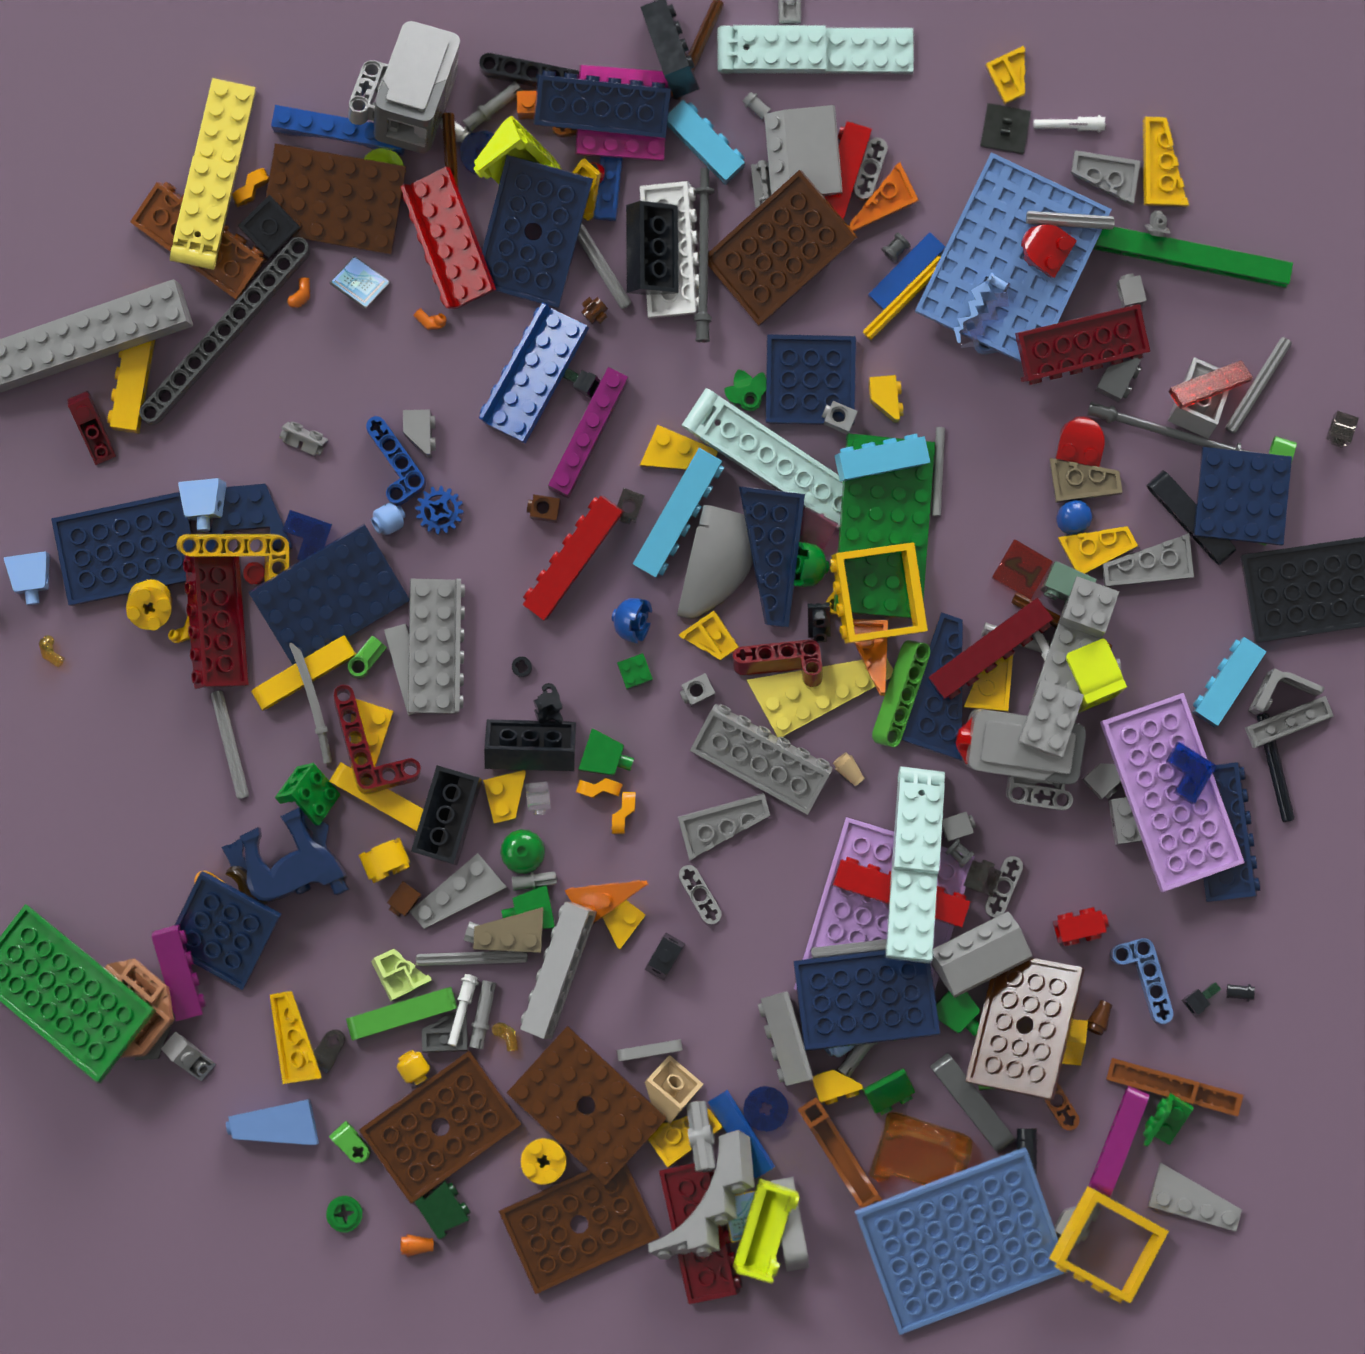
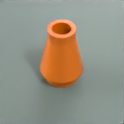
M409 1234L402 1236L400 1240L401 1255L409 1257L425 1252H433V1238Z

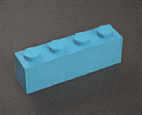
M682 100L668 113L667 126L726 185L744 168V156L737 149L733 151L728 146L729 141L721 133L718 135L713 130L714 126L707 118L702 119L697 114L699 112L698 109L691 102L687 104Z
M917 434L904 436L905 440L897 442L896 438L883 440L882 445L875 446V442L861 445L862 449L854 450L853 446L840 449L841 453L835 455L840 482L930 463L925 436L918 437Z
M1245 637L1241 638L1240 641L1236 639L1229 649L1232 652L1229 658L1222 659L1217 667L1220 670L1215 678L1212 676L1205 685V688L1208 690L1204 696L1199 695L1192 705L1195 707L1192 713L1213 727H1217L1267 652Z

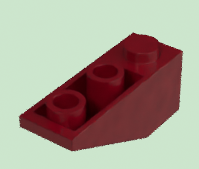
M86 391L67 399L68 407L95 465L116 457L89 392Z

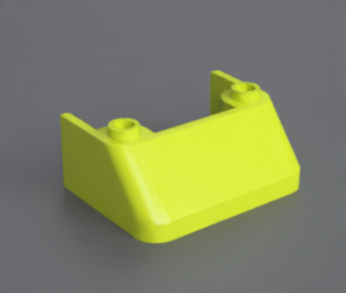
M759 1179L733 1264L737 1273L770 1283L773 1282L772 1275L776 1276L779 1268V1263L776 1262V1254L788 1214L792 1209L796 1210L799 1194L797 1191Z

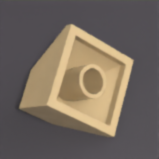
M670 1055L645 1081L651 1103L667 1117L666 1121L669 1123L675 1119L704 1085Z

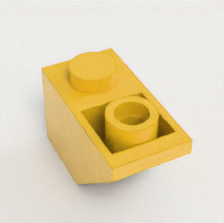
M896 375L869 377L870 403L894 423L899 422L900 416H903V403L898 402V394H901V381L896 380Z
M833 1069L812 1076L818 1100L820 1103L825 1102V1105L838 1102L837 1097L845 1094L847 1098L859 1095V1090L863 1089L862 1084Z

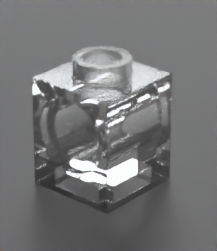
M548 782L525 784L528 811H533V815L547 814V810L551 809Z

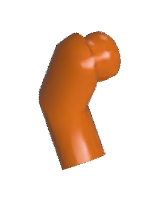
M299 278V290L287 299L290 307L299 308L309 300L310 278Z
M420 308L413 315L428 330L441 329L446 325L447 319L442 313H438L436 316H428Z

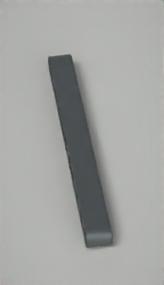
M301 237L293 238L141 406L140 416L147 424L156 425L161 422L310 255V248L305 239ZM304 245V252L300 254L294 253L295 246ZM281 262H290V267L287 270L279 269ZM267 278H275L273 286L267 287L264 285ZM259 294L261 298L257 303H251L249 301L251 295ZM239 310L246 311L245 317L241 320L235 319V313ZM223 327L231 328L229 335H220V330ZM215 343L216 349L213 352L208 353L205 351L207 344ZM195 359L201 360V365L198 369L190 367L191 362ZM179 376H185V384L181 386L176 385V379ZM165 392L171 393V399L168 402L161 401V396ZM149 409H156V416L152 419H147L146 412Z

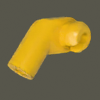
M187 616L184 627L169 631L168 638L173 643H181L190 639L188 636L189 616Z

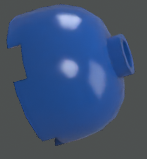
M630 598L624 600L617 609H614L612 621L614 622L616 633L622 639L633 643H638V640L643 641L651 624L646 623L648 612L652 613L651 603L644 599Z

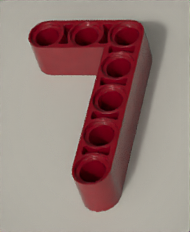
M348 685L338 686L334 691V705L358 790L361 793L370 794L415 782L421 772V765L416 759L408 758L374 767L354 692ZM340 693H347L350 698L347 701H340L338 695ZM346 714H353L356 719L353 722H346L343 717ZM352 735H358L361 737V741L354 744L350 742L349 738ZM358 756H364L367 762L359 765L355 762V759ZM407 766H413L417 772L413 775H408L404 769ZM385 772H392L395 778L387 781L382 775ZM364 777H369L373 783L370 786H364L360 781Z

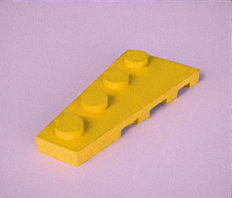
M1167 117L1143 118L1144 205L1187 207L1189 202L1185 197L1183 179L1180 178L1179 164L1174 154V144Z
M293 992L270 994L283 1084L322 1078Z

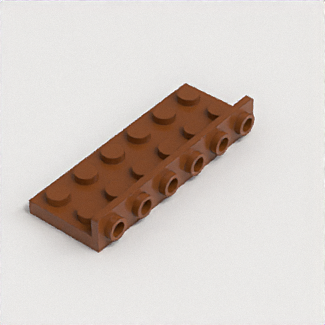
M166 181L164 184L156 182L130 223L171 252L184 194L182 197L175 192L176 188ZM225 224L215 269L189 266L238 300L261 265L266 264L268 259L264 257V253L256 246L253 248L246 244L247 240L238 233L233 235L229 232L228 229L230 227Z

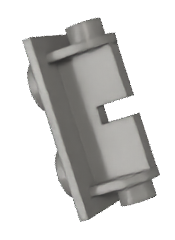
M766 160L758 161V164H751L755 208H758L771 196L769 164Z
M1159 210L1152 212L1150 223L1144 224L1145 228L1154 236L1164 237V233L1170 234L1169 229L1166 227V216Z
M287 422L281 428L284 430H282L279 437L283 439L282 442L296 448L299 446L300 441L304 442L301 450L314 456L322 454L324 448L321 446L328 441L320 432L303 429V426L297 422Z

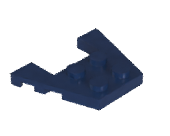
M266 484L226 487L222 517L213 519L209 534L270 528V534L283 536L289 542V549H293ZM213 539L207 541V551H212L215 548L216 544ZM280 539L275 540L272 544L273 550H279L282 546Z

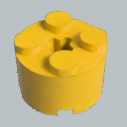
M153 579L135 584L128 594L126 604L128 619L135 626L152 631L159 629L168 621L172 609V596L167 586ZM149 602L153 603V606L147 607L146 605H148Z
M400 837L378 845L367 853L363 852L358 855L368 879L372 880L373 883L385 879L391 871L395 875L410 867L408 864L410 860Z
M539 1138L530 1142L521 1155L523 1173L529 1180L537 1184L555 1182L563 1174L567 1164V1157L563 1147L557 1141L550 1138ZM546 1155L550 1164L541 1167V1162L537 1160Z

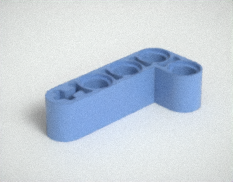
M1142 938L1114 946L1110 951V958L1115 964L1122 965L1135 962L1152 1020L1159 1024L1170 1022L1173 1018V1009L1153 943L1149 939ZM1141 942L1146 943L1148 946V952L1145 955H1141L1137 950L1138 944ZM1119 948L1124 949L1127 953L1126 959L1123 961H1119L1116 958V951ZM1147 964H1151L1155 970L1154 974L1150 977L1144 973V967ZM1154 985L1158 986L1161 990L1158 998H1153L1150 994V989ZM1164 1000V1004H1160L1161 1009L1167 1011L1164 1019L1157 1017V1013L1160 1012L1159 1005L1153 1006V1002Z

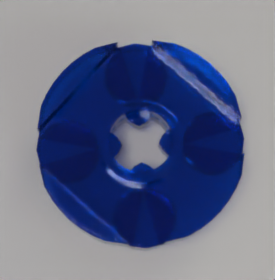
M483 130L471 133L463 140L460 147L461 161L469 172L477 175L474 170V161L478 157L476 151L485 148L494 133Z
M761 1086L752 1090L746 1097L743 1112L747 1122L752 1127L769 1132L778 1129L784 1123L789 1108L785 1096L774 1087ZM766 1102L767 1105H772V1109L769 1110V1115H766L764 1112L760 1113L759 1109L762 1108V1103Z

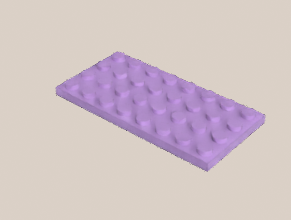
M1184 693L1100 722L1160 892L1168 891L1244 863Z

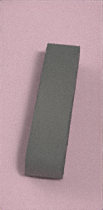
M948 1053L930 1066L935 1075L998 1154L1016 1140L975 1086L965 1081V1073Z

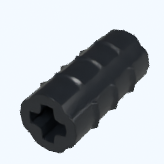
M1017 1128V1150L1027 1149L1034 1172L1037 1174V1129Z

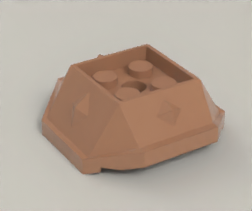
M134 958L107 964L105 969L156 1010L120 1058L145 1056L174 1021L169 987Z

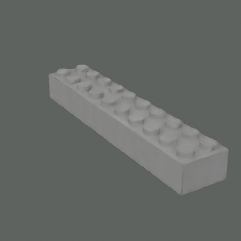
M172 279L0 339V393L193 327L181 284Z

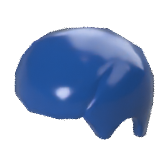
M1071 500L1059 508L1056 521L1058 527L1064 533L1077 535L1090 526L1093 517L1090 507L1085 502Z

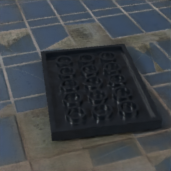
M1365 537L1243 554L1240 556L1254 643L1365 627Z

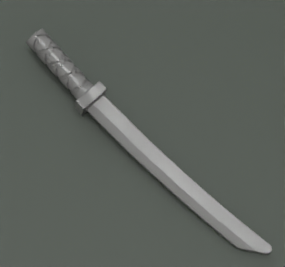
M290 643L289 646L299 669L316 725L315 733L318 734L321 745L323 763L332 762L326 733L328 729L324 724L316 692L301 650L293 643Z

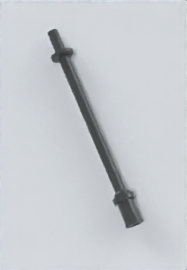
M701 168L700 187L695 189V193L700 195L699 311L694 316V322L696 323L695 341L706 343L710 341L709 323L712 322V317L707 313L709 195L714 193V189L709 188V168Z
M1091 401L1088 409V416L1106 420V423L1109 424L1118 421L1202 447L1250 452L1241 449V443H1237L1236 447L1119 413L1115 406L1107 407Z

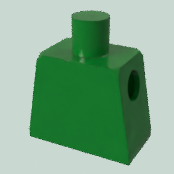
M592 729L579 770L615 776L618 767L630 771L634 758L622 754L624 749L622 743Z
M547 885L512 898L514 907L501 910L502 918H507L544 907L542 929H552L555 927Z
M948 990L936 1003L938 1021L958 1034L966 1028L973 1036L977 1035L979 1022L975 1017L980 1012V1009L967 992L954 998Z

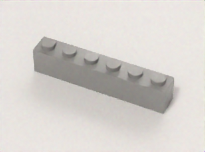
M565 902L561 906L558 913L559 920L557 926L551 932L552 940L550 946L543 955V966L536 975L537 983L528 998L529 1005L527 1011L521 1017V1030L543 1039H552L595 919L596 911L574 902Z

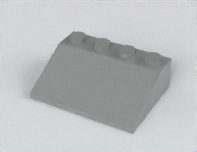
M835 106L788 109L764 114L771 195L798 170L804 172L824 197L843 193Z

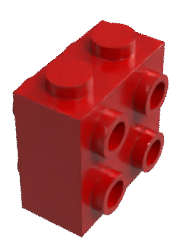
M1095 907L1079 910L1080 915L1073 916V912L1057 915L1058 920L1053 921L1057 942H1063L1064 946L1080 943L1079 938L1085 937L1086 941L1102 938L1101 933L1107 932L1106 927H1109L1107 915L1102 914L1101 910L1095 911Z

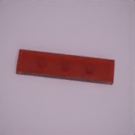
M1242 360L1173 386L1168 392L1179 409L1248 383L1252 380L1253 376Z

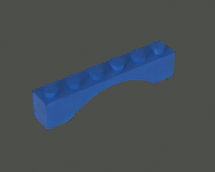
M275 105L271 123L275 133L334 139L372 149H388L404 156V148L386 144L374 138L373 122L367 121L362 125H355L346 117Z

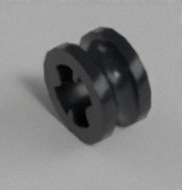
M517 657L512 663V670L516 676L526 677L531 673L532 665L528 658ZM519 661H525V665L528 666L527 671L524 670V673H519V669L515 667L517 663L520 664Z

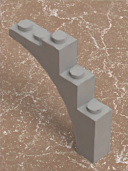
M736 1130L719 1136V1154L716 1170L703 1200L692 1215L676 1230L657 1241L649 1243V1253L661 1260H666L679 1253L687 1254L692 1251L698 1256L705 1257L709 1256L711 1252L719 1250L718 1225H725L728 1221L737 1219L735 1194L744 1193L747 1189L754 1187L751 1142L748 1135Z

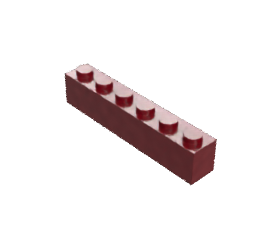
M1037 597L930 675L928 679L943 699L949 697L952 700L961 693L959 688L967 684L969 687L978 681V674L983 671L989 673L997 667L995 662L1003 657L1006 660L1016 653L1014 648L1019 644L1024 647L1034 640L1032 637L1034 633L1039 631L1042 634L1052 626L1050 622L1053 620V617Z

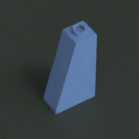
M310 1099L229 1116V1121L226 1122L228 1135L232 1134L233 1139L305 1145L319 1144Z

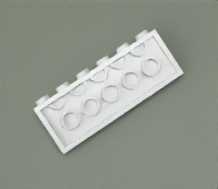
M688 181L640 186L641 201L678 205V293L647 295L648 317L659 318L689 314L696 316L699 311V274H697L699 253H696V244L699 243L698 232L694 228V222H697V211L693 209V201L696 200L695 188Z

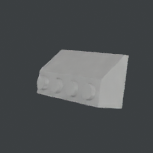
M1008 911L934 948L931 965L955 998L1032 959V954L1020 926Z
M788 991L761 998L758 1008L761 1017L765 1016L768 1025L764 1026L767 1039L772 1038L774 1047L770 1049L773 1060L779 1061L780 1069H777L780 1083L785 1082V1085L788 1086L813 1079Z

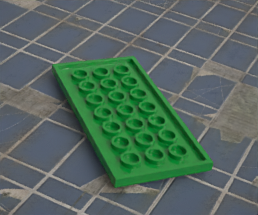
M848 433L846 435V447L853 446L854 450L862 449L861 445L875 442V446L882 445L883 440L891 438ZM896 438V441H897V442H898V441H903V440H905V439ZM926 441L930 463L926 465L843 481L838 553L914 542L923 600L935 442ZM901 552L844 560L852 613L911 618ZM834 595L833 611H836V604L839 603L837 595Z
M26 904L0 936V1002L92 1079L101 1083L156 1010Z

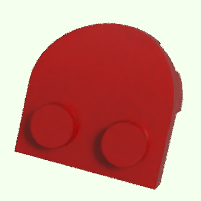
M1038 225L1030 228L1022 239L1021 246L1025 255L1023 258L1030 266H1035L1050 278H1055L1077 240L1055 225Z
M1085 416L1075 417L1061 429L1056 459L1100 467L1105 444L1102 428L1094 419Z

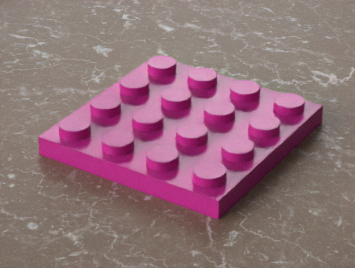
M580 65L579 79H586V75L599 76V81H608V77L620 78L622 79L621 83L630 84V80L643 81V85L652 86V82L665 83L667 88V81L663 71ZM577 129L576 154L664 160L665 138Z

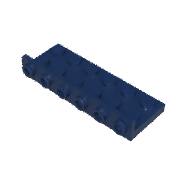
M542 71V75H536L538 81L534 125L666 138L671 89L666 88L665 83L652 82V86L643 85V81L630 80V84L621 83L622 79L611 77H608V81H599V76L586 75V79H579L578 74L565 73L564 77H559L553 71Z
M1239 762L1212 765L1210 768L1244 863L1203 878L1206 902L1257 896V891H1261L1259 878L1254 876V869H1258L1256 855L1252 856L1251 847H1254L1255 844L1253 833L1248 831V825L1252 824L1250 811L1245 809V802H1249L1247 789H1243L1242 780H1246L1244 766L1240 767Z

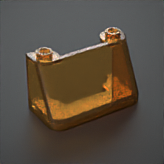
M889 1112L883 1123L868 1176L876 1181L883 1182L889 1180L891 1175H895L926 1185L966 1170L971 1159L973 1141L963 1133L897 1112Z

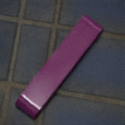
M1127 1086L1088 1186L1107 1197L1111 1196L1146 1108L1149 1099L1148 1093Z

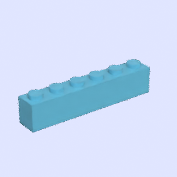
M698 448L633 565L656 578L659 574L663 576L669 566L666 563L670 555L674 556L680 546L677 541L681 535L685 537L691 527L688 524L692 516L696 518L702 508L699 505L703 497L707 498L713 489V486L710 485L713 478L718 479L724 469L721 466L722 460Z

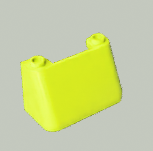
M513 116L503 121L474 161V170L480 178L485 177L489 179L491 177L498 184L500 183L507 155L561 169L554 156Z

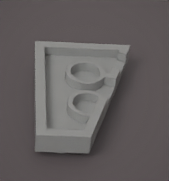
M1075 150L1071 174L1133 206L1140 161Z

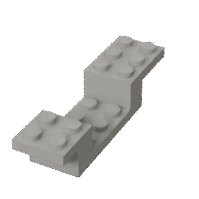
M1078 576L1076 577L1069 599L1063 607L1031 699L1030 711L1019 744L1062 759L1084 694H1081L1067 663L1066 655L1103 637L1119 591Z

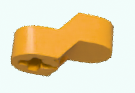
M265 168L249 173L245 186L232 193L231 196L237 207L254 201L256 189L269 182V176Z
M604 778L597 784L579 780L576 793L590 798H595V796L602 792L619 797L623 784Z
M622 792V808L615 814H612V834H625V818L632 812H635V792Z

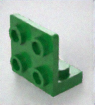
M315 763L296 767L275 796V799L280 804L295 802L314 825H320L340 797V793Z
M1171 1093L1166 1099L1162 1098L1156 1107L1158 1111L1155 1116H1150L1144 1126L1146 1129L1143 1133L1145 1137L1143 1145L1148 1147L1154 1137L1170 1145L1193 1111V1106Z

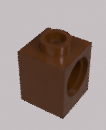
M533 494V500H528L527 513H530L531 519L557 523L560 498ZM541 503L549 505V511L545 514L537 511V507Z
M402 881L387 901L390 905L389 910L398 917L401 914L407 916L422 894Z

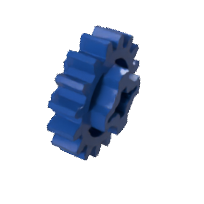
M440 486L439 491L431 487L430 494L424 491L425 498H418L421 506L415 507L416 511L421 512L416 516L417 520L423 519L420 525L422 527L428 525L427 531L429 533L436 529L437 535L440 534L441 530L448 534L449 527L455 530L456 526L454 523L462 522L458 515L464 514V510L459 509L463 502L456 501L459 495L454 494L452 496L451 488L444 492L443 486ZM441 496V498H440L439 500H436V501H431V500H430V499H432V498H434V497ZM450 500L454 504V512H452L448 508ZM442 505L446 513H439V515H436L437 513L435 509H433V507L440 508ZM425 508L431 512L430 520L426 518ZM442 520H449V522L445 524L438 525L439 522Z

